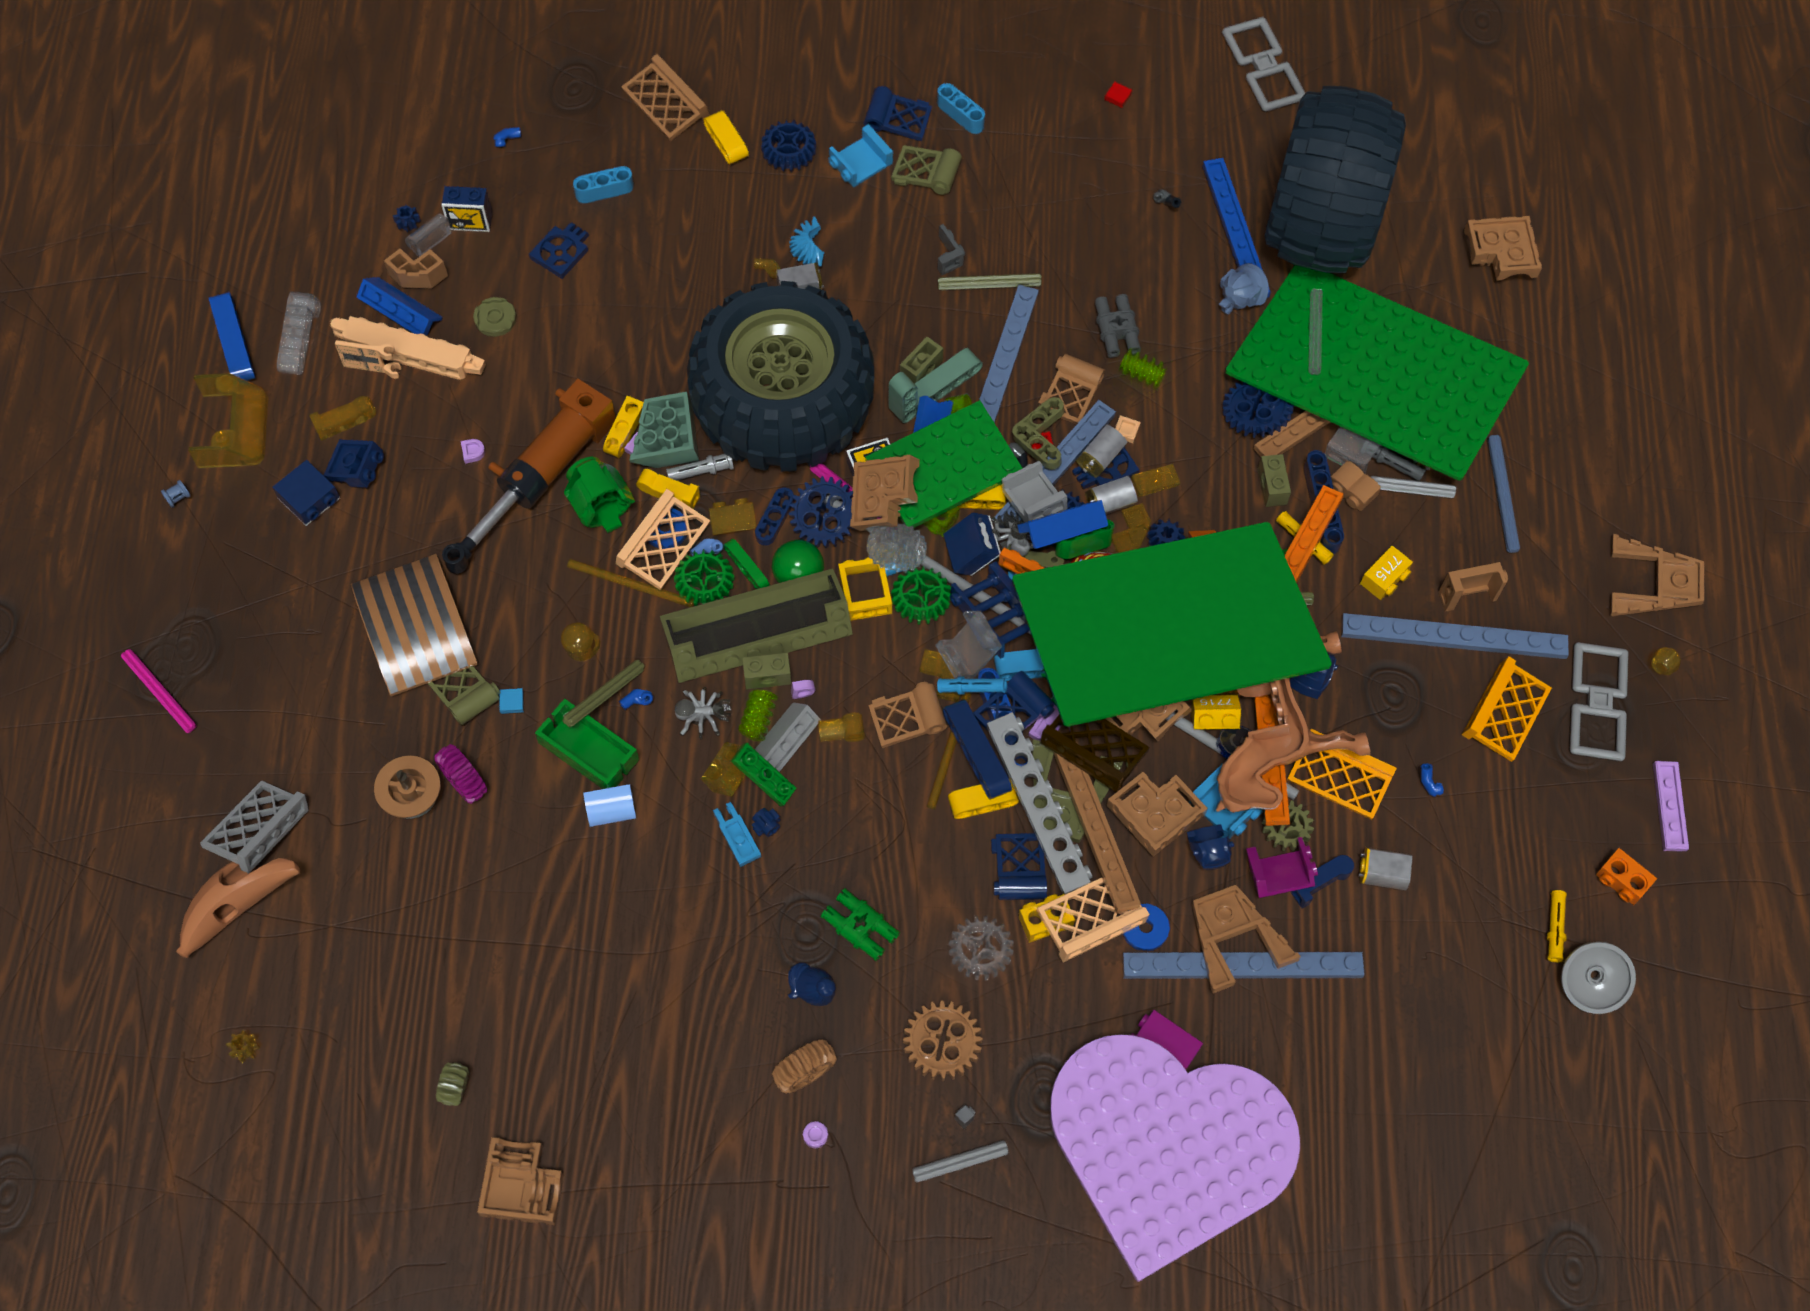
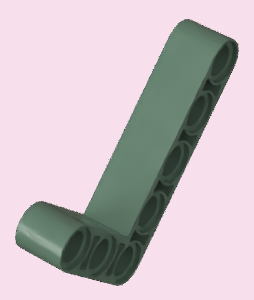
M965 348L915 384L904 372H899L889 382V409L902 423H907L916 417L921 396L927 395L936 402L978 373L983 363L969 348Z

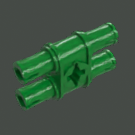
M844 888L842 890L843 894L839 893L836 900L852 912L851 915L845 918L829 905L826 908L827 911L824 910L822 912L821 918L836 928L837 935H841L854 945L853 948L862 949L876 962L879 959L878 956L881 957L885 949L869 938L870 934L876 931L892 944L895 941L894 938L897 939L900 935V931L885 921L884 914H879L867 904L866 900L860 901ZM865 921V927L862 925L856 927V922L861 924Z

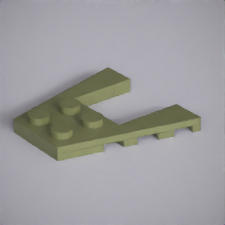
M1033 739L1034 751H1032L1034 760L1039 759L1044 770L1041 772L1044 781H1046L1054 752L1042 745L1039 740ZM1115 762L1114 767L1120 771L1123 762ZM1033 778L1034 787L1037 784V780L1035 778ZM1095 779L1094 789L1101 804L1110 788ZM1052 788L1053 793L1050 795L1054 802H1059L1063 814L1060 815L1063 823L1068 822L1072 830L1071 840L1080 843L1085 832L1069 792ZM1037 798L1033 802L1040 809L1047 805L1043 798ZM1047 819L1043 823L1044 827L1048 830H1053L1057 826L1056 822L1052 819Z

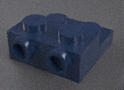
M339 439L323 476L328 481L346 482L350 487L367 488L369 483L375 479L377 464L383 461V450L374 441Z

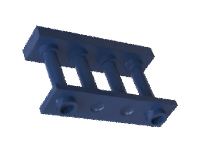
M997 562L989 565L987 579L961 591L956 583L951 584L950 600L955 607H959L986 640L990 651L995 652L1000 659L1004 657L1006 643L1030 632L1013 582ZM991 586L1000 592L976 606L968 599ZM1003 601L1008 602L1012 609L988 621L980 614ZM1016 616L1024 621L1025 624L1000 637L993 630V628Z

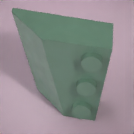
M688 392L645 399L639 420L638 433L634 439L633 453H631L629 461L653 468L699 461L693 407Z

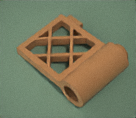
M1065 354L1063 357L1060 356L1055 366L1058 369L1048 393L1043 392L1038 405L1052 397H1058L1063 401L1062 396L1072 392L1076 401L1066 405L1064 403L1065 413L1061 419L1077 425L1085 416L1094 394L1102 382L1105 369ZM1059 379L1068 382L1070 388L1059 392L1057 387ZM1083 388L1090 391L1088 397L1079 400L1076 393L1077 390ZM1078 405L1081 411L1079 417L1076 418L1069 415L1067 409Z
M928 682L918 683L913 691L889 699L883 696L872 700L873 704L868 705L882 748L924 734H936L947 728L935 687ZM910 699L911 707L908 713L897 709L900 702ZM887 708L891 711L886 720L877 717L875 710ZM894 713L905 717L900 727L890 723ZM908 719L917 722L919 726L918 730L912 732L903 728ZM887 726L897 730L893 738L884 740L883 732Z

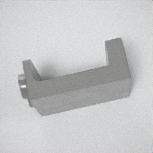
M1040 461L1029 464L1025 468L1015 473H1010L1002 479L1004 495L1024 522L1067 509V495L1063 490L1058 492L1043 473Z

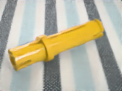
M1287 511L1282 512L1276 519V522L1283 526L1293 537L1296 536L1301 525ZM1320 541L1313 552V555L1324 565L1334 556Z
M1561 890L1551 892L1550 932L1547 933V940L1549 941L1548 960L1557 963L1564 960L1563 949L1567 938L1564 933L1567 893Z

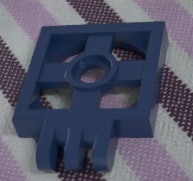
M570 223L564 230L554 226L529 253V258L563 279L588 252V246L583 244V242L588 238L589 233L587 231L582 232V228L576 227L574 223ZM556 237L565 240L560 246L550 243ZM572 245L576 247L574 257L567 253ZM543 250L551 254L546 261L540 255ZM557 250H561L563 254L557 256L555 255V252ZM564 261L566 263L563 265H555L556 262Z
M1123 447L1119 452L1120 455L1111 461L1113 467H1106L1102 472L1110 474L1113 479L1097 477L1093 469L1087 468L1088 471L1085 472L1082 465L1074 468L1072 472L1075 476L1078 475V482H1083L1081 486L1083 489H1086L1095 484L1099 486L1126 476L1131 478L1139 474V468L1125 447ZM1126 462L1128 469L1121 475L1117 468Z

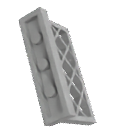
M261 780L201 841V847L239 864L241 870L249 874L309 811L306 797L298 791L293 795ZM263 790L271 793V796L257 799V796ZM288 800L283 806L276 807L275 804L276 801ZM272 802L273 808L259 810L258 805ZM256 807V811L242 814L245 808ZM274 814L269 821L261 822L260 817ZM257 818L258 823L244 826V820ZM240 822L241 827L227 830L230 823ZM259 830L254 837L246 838V832ZM242 834L243 839L229 842L228 836ZM225 837V843L212 844L215 839ZM244 846L237 855L230 852L231 848Z

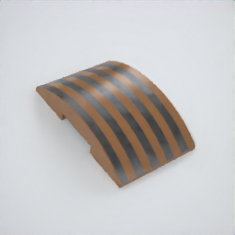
M437 554L351 584L361 618L390 696L478 665Z

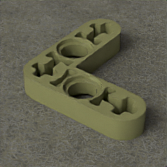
M1057 397L1046 400L1018 422L1012 430L1014 441L1034 459L1040 461L1045 468L1050 470L1057 469L1061 465V452L1040 433L1064 414V403ZM1040 417L1044 419V422L1035 424L1033 420ZM1037 442L1043 445L1040 449H1033L1031 447L1032 444Z

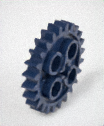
M1243 382V385L1235 383V389L1229 388V394H1225V400H1223V415L1225 416V421L1230 422V428L1236 427L1237 433L1244 430V436H1247L1250 432L1253 438L1256 437L1257 433H1260L1263 438L1265 432L1272 436L1274 429L1280 432L1281 426L1286 427L1287 421H1291V414H1293V404Z
M822 476L820 483L813 478V485L811 486L805 482V490L798 488L800 496H792L796 503L789 504L794 509V511L788 513L790 517L795 518L790 521L792 526H796L794 532L796 534L800 533L799 538L801 540L807 538L806 541L810 543L814 541L817 548H819L821 542H823L825 548H828L829 542L837 546L836 540L838 539L844 543L843 536L846 534L851 537L849 529H855L850 527L853 491L848 492L850 489L848 484L842 487L843 482L840 479L835 484L833 477H830L829 481L826 482ZM827 494H830V496H829V498H828V501H827V500H826V496H827ZM815 496H821L819 503L812 504V499ZM836 500H843V503L840 507H833V503ZM826 508H827V510H828L829 512H828V513H824V516H822V515H821V512H825V510H826ZM810 517H816V522L813 525H807V520ZM831 521H838L834 529H828V524ZM823 522V529L819 531V528L821 527Z

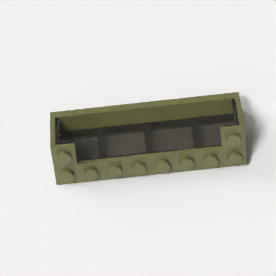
M833 569L660 616L679 683L742 666L743 657L789 653L853 635L847 600Z

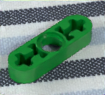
M734 538L723 544L728 556L755 589L770 586L765 575Z

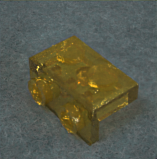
M747 498L734 500L735 504L726 505L725 501L712 503L713 507L709 508L713 535L755 529L757 526L753 502H748Z

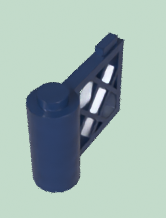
M880 86L873 91L864 119V126L869 124L875 132L885 130L922 142L932 106L929 105V102L917 99V101L894 95L888 87ZM895 103L904 105L906 109L898 112ZM919 109L925 111L926 114L918 118L914 111ZM909 113L913 120L906 123L902 116ZM896 118L901 123L897 127L889 125V122ZM917 124L920 134L912 132L909 127Z
M1020 671L1007 683L1006 693L997 692L974 711L973 714L977 721L988 731L987 723L993 720H985L981 715L984 711L996 710V719H998L999 711H1012L1014 716L1015 711L1025 712L1030 717L1025 722H1022L1025 730L1037 719L1049 717L1054 711L1053 706L1055 703L1024 671ZM1007 694L1013 700V706H999V699ZM1009 735L1005 738V742L1009 745H1014L1018 742V739L1013 735Z
M1035 833L996 834V839H991L992 854L997 855L998 881H994V896H998L999 900L1047 898L1044 852L1039 841L1038 847L1033 852L1023 846L1027 841H1038ZM1001 841H1011L1016 847L1008 853L1001 847ZM1019 849L1028 855L1022 863L1013 857ZM1033 859L1039 864L1040 871H1030L1025 865ZM1010 860L1017 868L1013 872H1003L1002 865Z

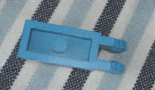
M729 802L726 804V809L732 819L725 822L718 808L713 810V813L739 866L742 867L760 858L761 853L743 819L737 814L732 803Z

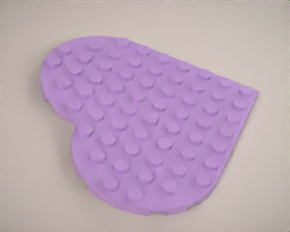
M1112 1035L1096 1039L1077 1050L1063 1065L1052 1088L1050 1120L1055 1138L1137 1282L1272 1202L1287 1187L1298 1163L1300 1136L1291 1106L1279 1089L1268 1079L1241 1066L1214 1064L1187 1073L1182 1064L1162 1046L1137 1036Z

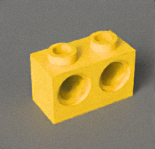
M1054 894L1045 898L1044 902L1038 904L1031 902L1022 907L1019 919L1029 943L1050 936L1036 911L1037 908L1064 896V894L1061 896ZM1053 909L1045 911L1049 919L1059 921L1060 916H1054L1051 913ZM1064 913L1061 923L1073 927L1075 922L1074 916ZM1035 916L1041 922L1039 924H1032L1029 918Z

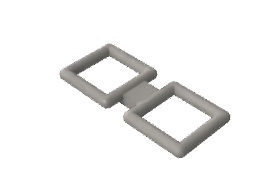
M1264 17L1226 27L1222 30V34L1240 66L1253 64L1256 71L1248 73L1246 79L1263 111L1266 112L1300 102L1305 91L1288 62L1277 64L1274 56L1280 55L1282 49ZM1260 26L1272 49L1244 57L1232 34ZM1284 71L1296 94L1267 102L1256 79Z
M1580 642L1575 643L1572 689L1575 692L1587 693L1588 696L1587 705L1573 704L1571 708L1570 752L1572 754L1623 761L1625 759L1627 714L1623 710L1613 709V697L1621 699L1627 697L1628 651L1626 649ZM1583 652L1619 657L1618 689L1582 684ZM1581 713L1617 719L1616 751L1580 746Z

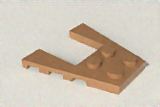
M1613 534L1611 557L1657 561L1656 596L1612 592L1610 616L1703 604L1704 561L1679 553L1671 554L1663 551V548L1656 546L1652 548L1642 545L1640 541L1634 539L1629 541L1620 538L1618 534Z
M1236 885L1193 900L1192 907L1212 993L1232 987L1236 982L1216 943L1256 929L1277 969L1300 960V955L1288 946L1287 940L1281 934L1278 935L1270 926L1271 923L1267 918L1262 917L1255 909L1256 906Z

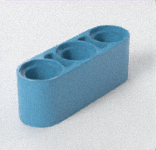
M945 83L940 85L937 96L938 107L970 133L978 134L982 132L985 124V111L952 84Z
M620 166L579 176L574 180L573 187L577 201L589 203L627 194L633 190L634 183L632 171L628 167Z
M1037 649L1004 652V657L1001 659L998 655L994 657L996 672L1000 679L1005 678L1009 681L1020 671H1024L1031 679L1044 678L1041 675L1044 669Z

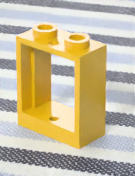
M871 556L864 560H847L838 564L841 588L847 600L850 621L892 614V601L882 557ZM878 570L884 597L852 603L847 575Z

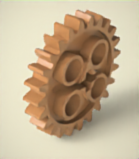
M944 1001L940 1002V1007H936L934 1002H931L930 1010L923 1005L922 1014L914 1012L916 1021L908 1020V1025L911 1028H905L904 1034L910 1037L903 1038V1043L909 1046L904 1048V1052L907 1054L912 1053L908 1061H916L914 1069L918 1070L922 1067L923 1076L928 1072H932V1080L936 1078L937 1074H940L942 1081H944L946 1074H949L952 1080H954L955 1072H958L961 1076L964 1075L963 1067L969 1070L972 1069L970 1060L977 1062L978 1057L974 1053H981V1047L975 1044L982 1043V1037L976 1035L981 1033V1028H973L977 1024V1019L969 1020L971 1012L968 1011L963 1014L962 1005L956 1010L953 1009V1002L948 1007H945ZM948 1020L950 1023L946 1034V1041L943 1045L941 1059L937 1061L936 1055L939 1049V1040L942 1037L945 1021ZM930 1022H937L940 1028L933 1031L927 1025ZM956 1027L961 1028L964 1034L957 1037L951 1033V1030ZM924 1045H931L935 1050L930 1054H926L921 1048ZM950 1050L955 1051L958 1057L950 1060L945 1056V1053Z

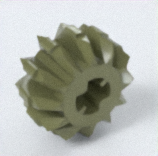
M446 1063L444 1065L436 1089L438 1102L449 1106H458L461 1103L469 1075L466 1066H462L459 1063Z

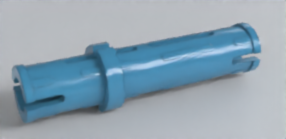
M959 676L957 679L939 678L937 689L939 693L957 692L959 695H964L965 692L1006 693L1007 680L1005 678L965 679L963 676Z

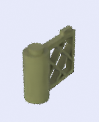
M903 145L891 178L896 185H919L930 187L935 193L940 195L947 194L952 187L962 156L954 149H944L941 152ZM906 153L916 155L915 158L909 161L905 159ZM934 157L935 161L926 164L924 159ZM921 162L923 167L914 171L911 166ZM906 168L911 172L905 176L899 175V172ZM927 171L929 174L928 180L918 177V175Z
M473 666L464 669L463 672H455L446 676L444 685H437L433 682L427 683L461 726L499 700L498 695L501 693L493 682L489 684ZM451 677H462L460 686L449 685ZM466 678H476L479 681L473 686H465ZM447 691H458L456 698L450 702L446 699Z

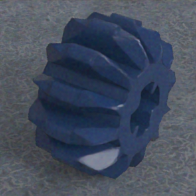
M1170 518L1167 519L1166 523L1160 519L1157 524L1153 523L1147 535L1149 539L1148 544L1149 546L1185 539L1183 535L1184 528H1178V522L1172 524Z

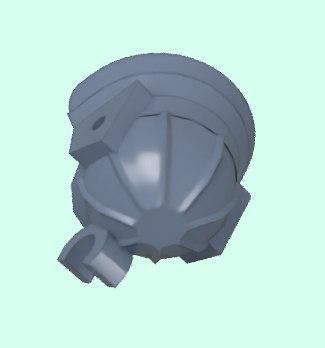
M1243 264L1236 270L1231 269L1221 279L1220 287L1223 288L1222 295L1225 297L1219 303L1222 307L1221 311L1228 315L1233 308L1242 309L1246 306L1251 307L1265 303L1269 291L1268 280L1258 266Z

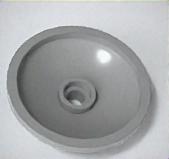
M1589 942L1579 946L1567 957L1561 972V983L1567 998L1579 1009L1593 1014L1609 1013L1620 1008L1632 995L1636 982L1635 968L1631 959L1623 950L1607 942ZM1597 970V971H1598L1597 977L1592 978V977H1591L1592 971Z

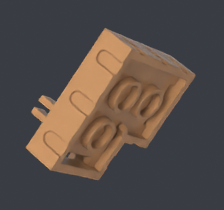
M1530 216L1468 220L1464 232L1470 239L1472 264L1484 266L1485 263L1487 265L1493 263L1496 280H1504L1515 274H1527L1531 278H1538L1542 266L1541 262H1539V253L1534 241L1533 229L1530 225Z
M904 455L903 457H889L883 460L875 459L866 462H854L855 471L853 476L852 519L850 527L859 531H864L872 526L897 527L898 517H900L898 511L901 510V507L898 505L917 503L918 495L914 489L913 476L916 468L919 467L920 459L912 455Z
M1182 701L1116 716L1123 723L1120 727L1111 717L1106 719L1130 735L1143 725L1159 741L1170 727L1181 718L1187 716L1192 710ZM1174 711H1179L1161 728L1159 727V725L1164 720H1166Z
M1142 772L1108 799L1107 807L1154 857L1204 817L1208 808L1177 775L1172 777L1167 784L1158 788ZM1140 786L1123 801L1120 799L1132 788ZM1177 790L1184 793L1192 802L1194 807H1192Z
M491 1137L477 1213L481 1217L491 1216L498 1219H517L523 1222H543L555 1225L564 1175L562 1171L540 1169V1157L543 1153L541 1143H516ZM504 1148L529 1151V1154L506 1152ZM551 1185H555L550 1211H547Z

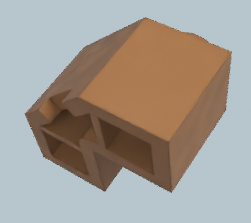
M400 248L384 260L389 276L402 288H433L448 276L444 261L431 249L413 261Z

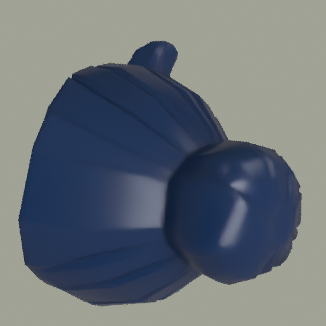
M798 963L792 966L788 972L791 993L788 994L789 998L796 999L799 997L803 1001L815 1006H824L831 1003L835 996L836 986L828 972L820 968L810 967L806 963Z

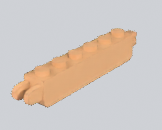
M350 316L349 320L336 317L330 323L331 328L334 329V335L344 339L345 342L372 346L392 344L395 351L386 352L392 355V360L389 361L461 380L466 377L467 373L481 375L486 365L483 359L472 355L470 349L464 345H454L443 339L436 340L424 334L410 333L405 329H396L384 323L370 322L362 317Z

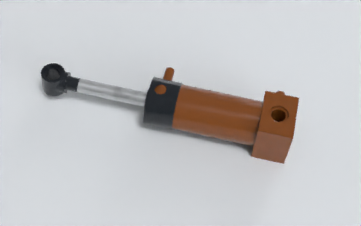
M577 379L567 391L561 388L556 390L555 395L559 397L561 410L519 457L513 460L506 469L495 462L489 464V470L499 476L497 483L505 494L461 543L456 542L444 548L442 557L449 572L459 574L466 570L468 559L472 556L471 551L515 502L524 508H531L590 440L597 444L610 431L616 419L611 399L580 379ZM454 557H459V559L451 561Z

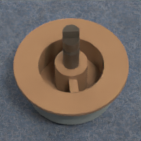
M418 756L398 757L388 762L378 773L374 784L375 798L380 807L392 816L407 819L417 818L427 813L433 807L440 792V777L435 767L424 758Z

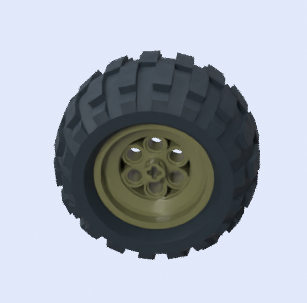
M1323 86L1321 92L1307 91L1300 99L1264 235L1266 245L1279 250L1278 257L1294 265L1326 273H1346L1348 267L1362 268L1368 261L1384 215L1406 128L1404 114L1392 109L1393 102L1375 93L1345 86Z
M781 281L780 286L769 287L767 282L754 284L751 286L750 292L744 294L739 290L724 298L723 306L718 305L715 309L712 308L704 317L701 332L696 331L689 351V362L687 365L690 400L693 411L699 419L704 432L714 444L718 441L724 454L736 461L738 459L740 461L748 459L751 467L765 471L768 470L770 465L780 466L781 472L797 471V464L806 462L809 467L810 465L813 467L825 462L827 453L835 454L837 452L839 454L850 444L852 433L854 431L859 433L865 422L874 393L873 353L859 320L853 321L850 309L839 299L836 300L833 297L828 299L826 291L810 285L806 289L798 288L797 282Z

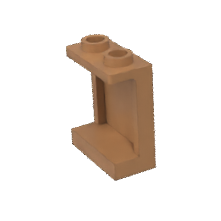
M1500 562L1448 572L1439 590L1445 612L1454 610L1460 597L1463 595L1488 591L1491 601H1497L1508 581L1507 572L1502 569Z

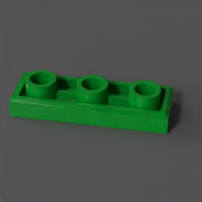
M744 743L731 760L737 768L779 806H784L796 790V787L748 743Z

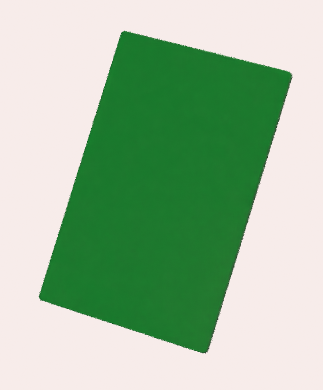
M1295 265L1226 367L1225 372L1227 375L1456 480H1462L1526 371L1529 362L1526 359L1333 274Z
M1268 522L1015 574L1012 577L1014 588L1062 722L1067 727L1327 670L1332 665L1272 526Z

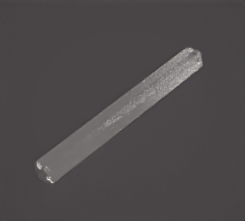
M1315 288L1311 290L1309 373L1311 375L1320 374L1322 356L1323 291Z

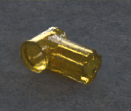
M848 713L842 716V718L818 721L820 742L840 739L856 742L865 738L863 717L860 713Z

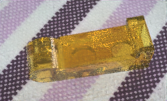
M361 396L353 402L320 415L318 412H315L309 416L322 441L373 418L376 414V409L368 396Z

